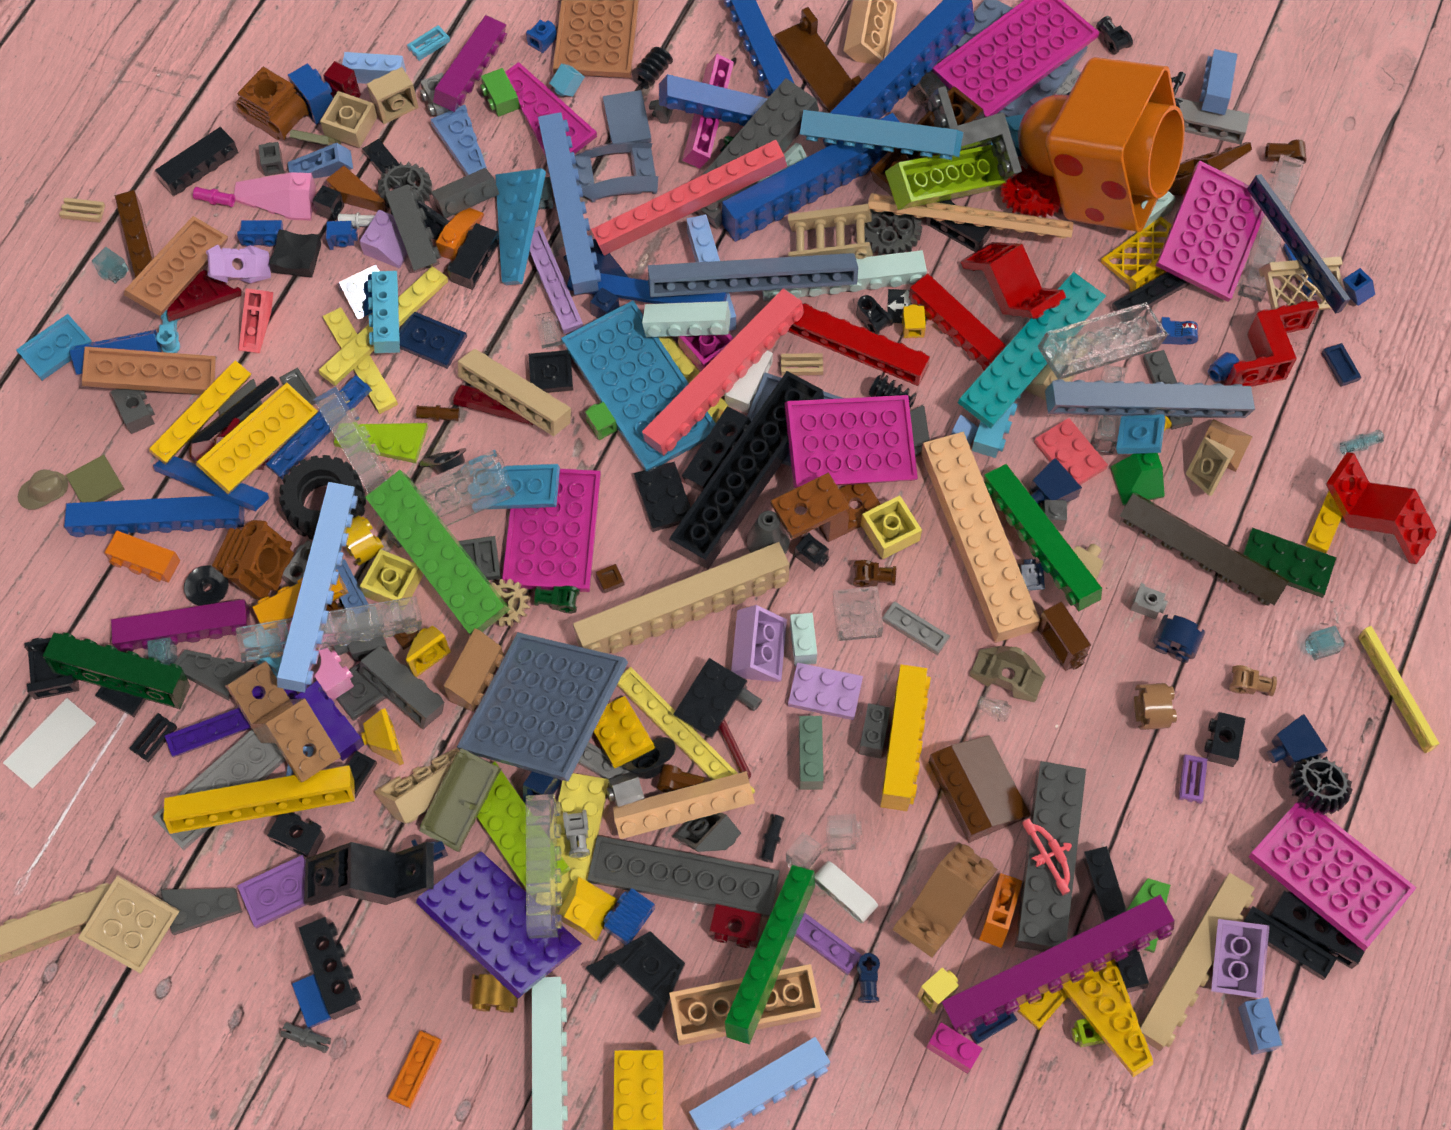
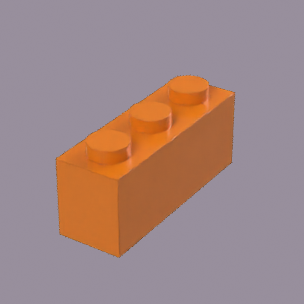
M116 531L104 552L109 559V563L118 568L122 566L127 567L137 575H141V573L146 574L156 582L162 580L169 583L181 561L176 552L120 531Z

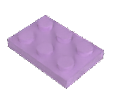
M797 662L788 707L854 720L863 676Z

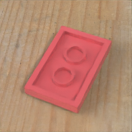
M1070 418L1035 438L1034 443L1050 462L1056 458L1080 485L1108 467V464Z

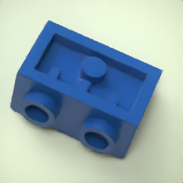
M241 220V229L237 231V237L240 244L245 246H274L277 242L279 229L283 230L282 220Z

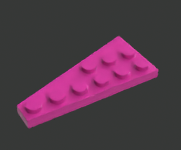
M518 62L505 72L518 96L519 106L545 157L546 154L538 120L539 116L562 113L563 120L567 119L569 132H566V136H571L573 148H569V151L574 152V154L597 137V132L522 64Z

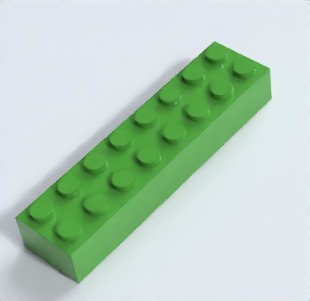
M401 470L397 471L365 497L470 635L475 628L483 632L510 610L407 474Z

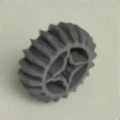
M409 161L406 165H403L402 162H400L399 166L393 164L392 169L386 168V174H381V180H378V193L384 200L387 208H390L385 193L389 192L391 188L394 189L396 185L402 187L408 184L412 189L415 188L420 201L424 204L425 201H429V195H432L430 176L423 167L419 168L417 163L411 166ZM415 181L420 183L419 187L416 186Z

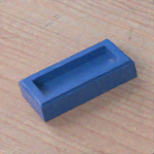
M315 974L292 983L308 1028H313L331 1020Z

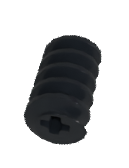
M653 47L645 58L642 59L641 63L632 71L633 80L640 87L648 89L649 85H654L655 80L659 79V75H662L664 70H667L668 64L673 63L672 56L661 47Z
M878 375L869 390V395L871 397L875 395L876 397L908 395L909 407L911 409L917 393L915 392L909 396V388L903 392V384L895 387L896 380L888 383V375L881 379V375Z

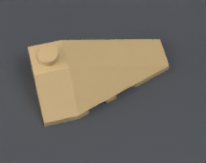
M455 748L433 759L430 766L421 768L418 766L412 769L414 773L404 779H401L400 776L392 779L374 791L375 795L396 820L405 824L415 821L418 815L423 813L432 803L456 753L460 749Z

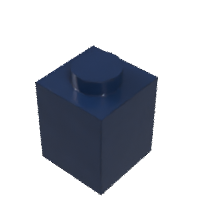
M602 287L590 301L591 315L600 318L619 308V297Z

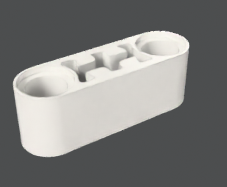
M827 861L815 874V884L859 923L863 924L878 907L877 902L832 862Z

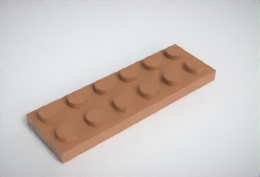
M192 216L125 289L124 295L161 316L208 264L206 251L216 245L222 248L227 242L228 236Z
M85 347L82 386L203 394L215 381L216 356Z

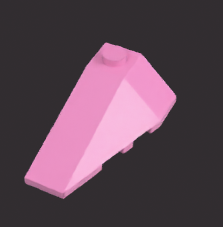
M291 172L236 182L235 202L253 208L259 207L267 210L268 213H277L290 220L311 221L316 185L312 173Z

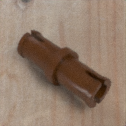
M417 405L416 419H435L436 422H440V420L459 421L460 408L441 407V405H436V407Z

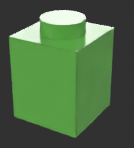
M604 402L594 404L585 411L586 421L598 440L617 431L616 420Z

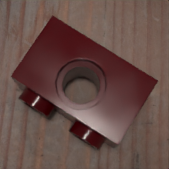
M716 904L709 930L710 937H713L714 941L720 943H727V941L736 942V945L742 948L756 947L762 914ZM732 923H738L742 928L739 932H732L728 927Z

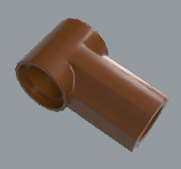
M1299 139L1292 140L1288 144L1267 143L1265 147V160L1288 162L1291 166H1301L1307 161L1306 144L1303 140Z
M664 764L656 787L658 790L667 793L704 783L705 777L683 772L674 765Z

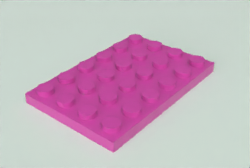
M1199 161L1195 166L1155 266L1229 302L1233 297L1265 215L1247 190L1249 185Z
M908 395L785 402L794 488H798L828 472L837 486L915 481L918 479Z
M560 469L556 507L510 509L502 578L506 584L509 579H512L514 585L517 582L522 584L520 589H536L537 586H540L541 589L554 590V586H574L580 592H590L601 471Z
M1298 801L1248 856L1363 951L1370 946L1417 888L1326 815H1322L1320 811L1313 813L1312 808L1305 809V804L1302 802L1298 803Z

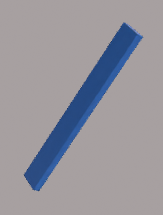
M600 273L601 282H598L599 290L603 287L621 299L653 304L723 302L727 299L726 292L650 297L648 280ZM570 275L567 288L570 291H574ZM593 291V292H588V293H589V294H591V293L597 294L598 291Z

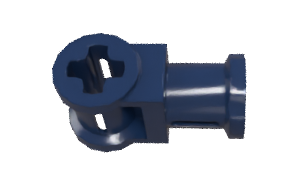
M865 953L857 963L861 996L858 998L859 1003L880 1002V998L877 997L880 961L872 953ZM866 961H869L870 965H874L870 971L867 970L866 966H863Z

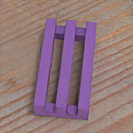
M1186 754L1183 756L1178 800L1186 799L1188 802L1196 801L1202 804L1207 758ZM1189 761H1192L1189 792L1186 794ZM1197 762L1201 763L1198 795L1196 796L1194 795Z

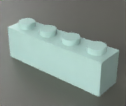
M728 301L645 304L642 324L646 337L728 335L731 314Z

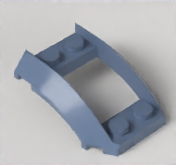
M610 143L584 150L575 155L576 164H573V169H578L580 180L576 181V183L581 185L583 196L591 199V202H595L608 196L641 194L642 191L657 194L659 176H656L651 150L653 143ZM630 152L634 176L618 177L594 183L590 158L605 154Z

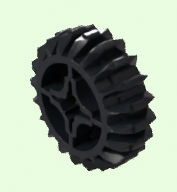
M1319 755L1314 758L1312 756L1307 759L1302 758L1292 768L1288 779L1290 781L1289 788L1293 790L1292 796L1298 797V803L1302 802L1305 804V809L1310 807L1313 813L1320 811L1322 815L1327 813L1332 815L1348 803L1353 790L1351 788L1352 781L1348 780V773L1342 772L1343 766L1338 767L1335 765V761H1328L1327 756L1321 759Z

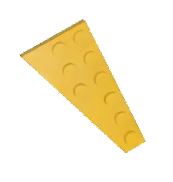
M1113 959L1106 963L1107 967L1098 972L1091 970L1085 973V977L1078 982L1072 983L1070 980L1062 984V990L1131 1076L1135 1077L1153 1065V1058L1144 1034H1142L1136 1013L1132 1008L1119 968Z

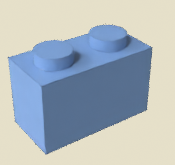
M1268 997L1246 1001L1238 1007L1252 1055L1275 1051L1282 1046Z

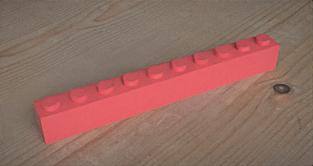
M774 140L591 230L605 256L786 168L785 156L777 140Z
M782 289L642 431L645 442L663 456L668 451L673 450L677 442L690 432L696 422L701 421L705 413L711 407L717 405L720 398L733 388L739 378H743L748 369L753 364L758 363L762 355L767 350H770L781 336L788 332L789 327L795 321L801 319L804 313L802 301L785 289Z

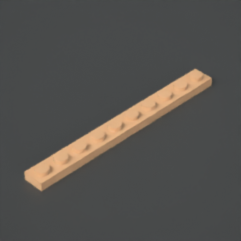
M871 193L868 202L869 208L875 212L889 211L896 215L910 214L916 218L931 217L937 221L952 220L957 224L973 223L978 227L987 225L999 230L1007 228L1014 229L1020 233L1028 231L1041 236L1046 234L1055 235L1057 238L1062 239L1072 238L1073 222L937 202L898 210L893 196Z

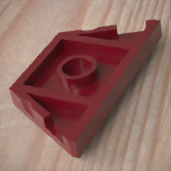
M203 270L168 307V321L170 322L242 296V290L239 287L234 289L228 286L226 282L209 277L208 271Z

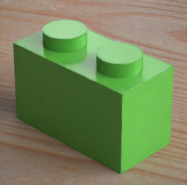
M503 68L481 76L482 84L480 88L482 94L488 96L489 107L491 111L495 110L498 117L520 109L518 96Z

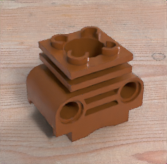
M264 66L237 93L240 96L235 102L238 112L245 116L250 124L262 129L276 140L280 138L285 140L289 131L304 115L307 116L309 114L305 101L295 94L294 84Z
M251 520L244 525L242 530L229 528L212 567L250 597L260 600L268 597L270 591L278 590L283 572L291 562L294 552L290 550L292 542L287 541L267 525L266 521Z

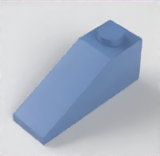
M334 143L288 162L289 173H312L314 179L331 176L343 165L351 170L353 169L351 150L338 143Z

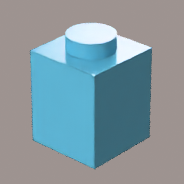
M561 63L549 84L555 88L554 91L560 96L564 97L567 95L573 97L585 76L574 67Z

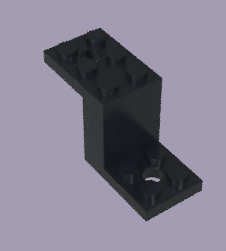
M350 842L305 859V905L312 906L341 895L388 905L424 893L428 889H434V843L424 842L396 853Z

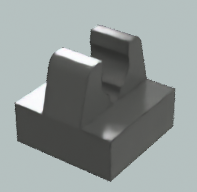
M659 100L651 101L649 109L653 110L652 116L657 117L660 123L668 124L673 109L660 106Z

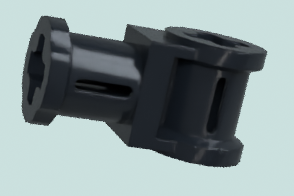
M1110 16L1103 17L1097 23L1096 28L1104 33V42L1112 54H1117L1119 50L1125 47H1132L1133 39L1130 33L1124 30L1121 25L1116 27Z

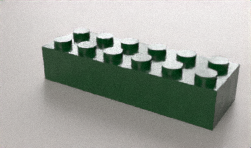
M65 632L62 634L53 633L43 655V658L55 674L62 676L73 675L79 681L117 692L128 693L138 698L143 697L145 700L176 709H181L190 688L189 681L179 665L173 663L169 665L162 664L158 659L152 657L145 659L132 651L124 653L111 645L100 646L90 639L79 640Z

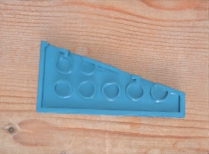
M542 168L495 174L496 186L499 195H497L501 278L502 283L507 286L523 284L546 171Z

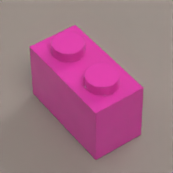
M942 1022L926 1047L967 1074L983 1049Z

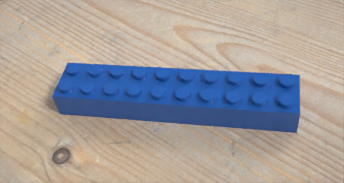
M943 0L830 113L878 120L886 113H889L900 99H903L907 92L913 86H916L927 72H930L934 65L940 59H943L947 52L953 46H956L967 32L973 29L975 22L972 0ZM823 139L824 146L828 147L832 145L829 143H825V139Z
M894 113L879 119L900 122ZM837 141V144H832L723 201L722 225L735 242L745 239L751 233L764 229L768 224L781 220L785 215L798 211L802 206L815 202L819 197L832 193L836 188L849 184L853 179L866 175L888 151H882L880 146H875V149L862 148L863 144L856 143L855 147L843 145V141Z

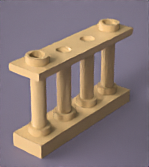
M868 204L788 214L791 230L796 232V251L788 252L789 257L854 253L857 259L873 256L870 243H865L864 223L872 222V214ZM856 224L857 244L845 245L844 226ZM836 226V246L824 248V228ZM816 229V249L804 250V231Z

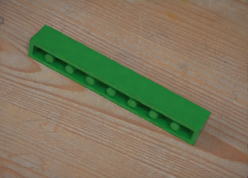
M1004 464L985 474L984 483L989 495L994 500L996 508L999 511H1003L1008 524L1014 526L1017 530L1020 540L1028 544L1033 557H1037L1041 562L1043 570L1046 573H1050L1055 586L1059 590L1062 589L1065 593L1068 603L1071 606L1074 605L1079 612L1100 601L1102 598L1101 585L1009 466Z
M795 865L791 866L725 1020L727 1038L750 1045L815 889L813 870Z

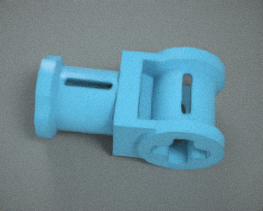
M165 311L161 315L162 325H159V332L156 338L158 343L161 344L163 352L177 353L181 347L177 331V321L180 318L169 322L167 311Z

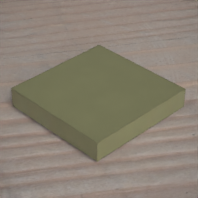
M290 130L289 137L303 142L329 146L334 143L341 145L340 140L328 136Z
M104 454L66 474L68 481L81 502L105 501L125 490Z

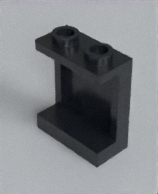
M35 638L31 642L24 643V648L28 651L31 683L27 684V692L34 700L80 691L79 680H76L73 675L62 676L53 673L43 658L51 638Z

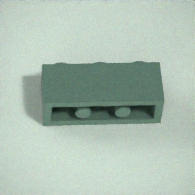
M799 716L800 790L823 789L822 716Z

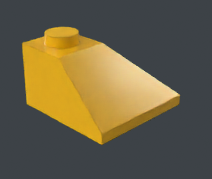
M432 625L429 628L422 629L417 634V637L414 638L406 661L411 673L415 677H418L451 653L445 635Z
M386 708L381 709L363 723L365 731L361 732L364 745H369L372 752L398 765H402L404 762L392 720Z
M578 876L556 919L597 941L605 925L604 919L613 910L618 899Z

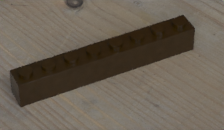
M1136 492L1132 494L1120 514V517L1124 518L1122 522L1132 528L1135 525L1143 529L1141 533L1151 539L1154 536L1162 540L1160 544L1170 550L1173 547L1181 551L1180 555L1189 561L1195 559L1200 562L1199 566L1208 572L1214 570L1219 573L1218 577L1227 583L1233 581L1239 585V590L1248 595L1252 592L1259 596L1257 598L1258 601L1267 606L1270 603L1276 604L1289 583V580Z

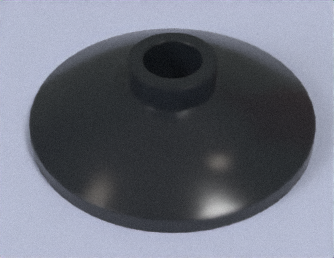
M211 565L201 566L193 570L186 578L184 592L188 600L197 606L215 604L225 597L229 582L223 574ZM207 587H212L211 590L205 591Z

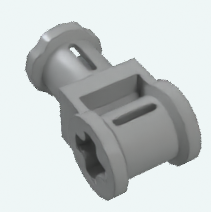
M582 810L581 813L573 814L563 812L567 840H570L571 851L569 852V857L582 858L588 856L590 850L587 849L586 844L589 830L587 811Z

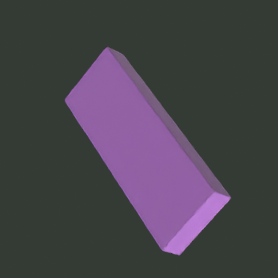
M804 913L795 937L848 976L862 955Z

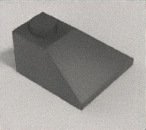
M721 812L685 822L672 837L674 840L697 852L727 850L741 835V832L731 819Z

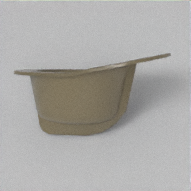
M47 469L39 470L19 489L18 502L23 508L28 510L39 509L62 497L67 492L68 480L59 472Z

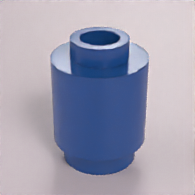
M1229 352L1222 354L1210 365L1208 369L1210 378L1215 382L1226 380L1233 365L1239 362L1238 357Z

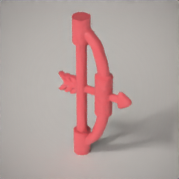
M1030 819L1023 821L1022 825L1028 835H1031L1041 853L1031 859L1037 862L1036 867L1046 862L1062 896L1070 892L1068 887L1070 872L1067 858L1063 851H1070L1072 844L1063 843L1064 846L1060 847L1057 840L1043 827L1033 824ZM1037 831L1047 839L1052 852L1047 854L1036 834ZM1055 855L1058 863L1061 864L1064 879H1061L1050 857Z

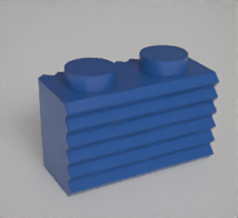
M633 888L628 893L625 891L617 902L619 906L615 911L611 910L604 919L605 931L625 945L634 939L655 910V904Z

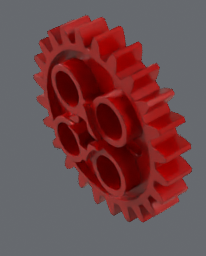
M1029 165L1027 169L1020 166L1022 172L1012 179L1006 180L1000 187V197H1003L1002 203H1007V209L1013 208L1012 213L1018 211L1021 215L1046 218L1047 214L1052 217L1054 212L1058 213L1059 209L1062 208L1054 177L1043 175L1032 169Z

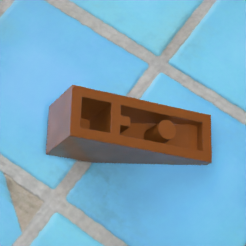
M344 165L326 179L329 188L341 193L345 204L378 212V210L387 212L384 200Z

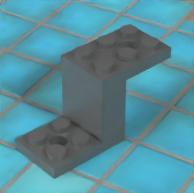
M946 86L937 88L931 94L928 100V107L934 113V126L962 131L961 150L971 149L992 142L991 150L993 156L997 157L999 164L997 165L998 173L1003 177V180L1012 179L1022 172L1004 112L958 126Z

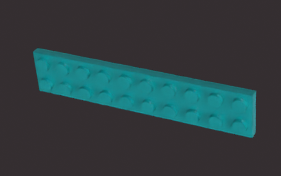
M1074 271L1058 288L1059 290H1064L1066 298L1060 301V305L1045 310L1044 314L1039 318H1031L959 398L957 403L990 429L1104 301L1106 295Z

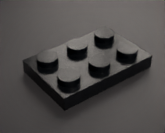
M675 461L654 467L648 471L643 470L634 473L652 531L656 532L679 525L691 507Z
M708 658L673 715L710 739H713L748 681Z

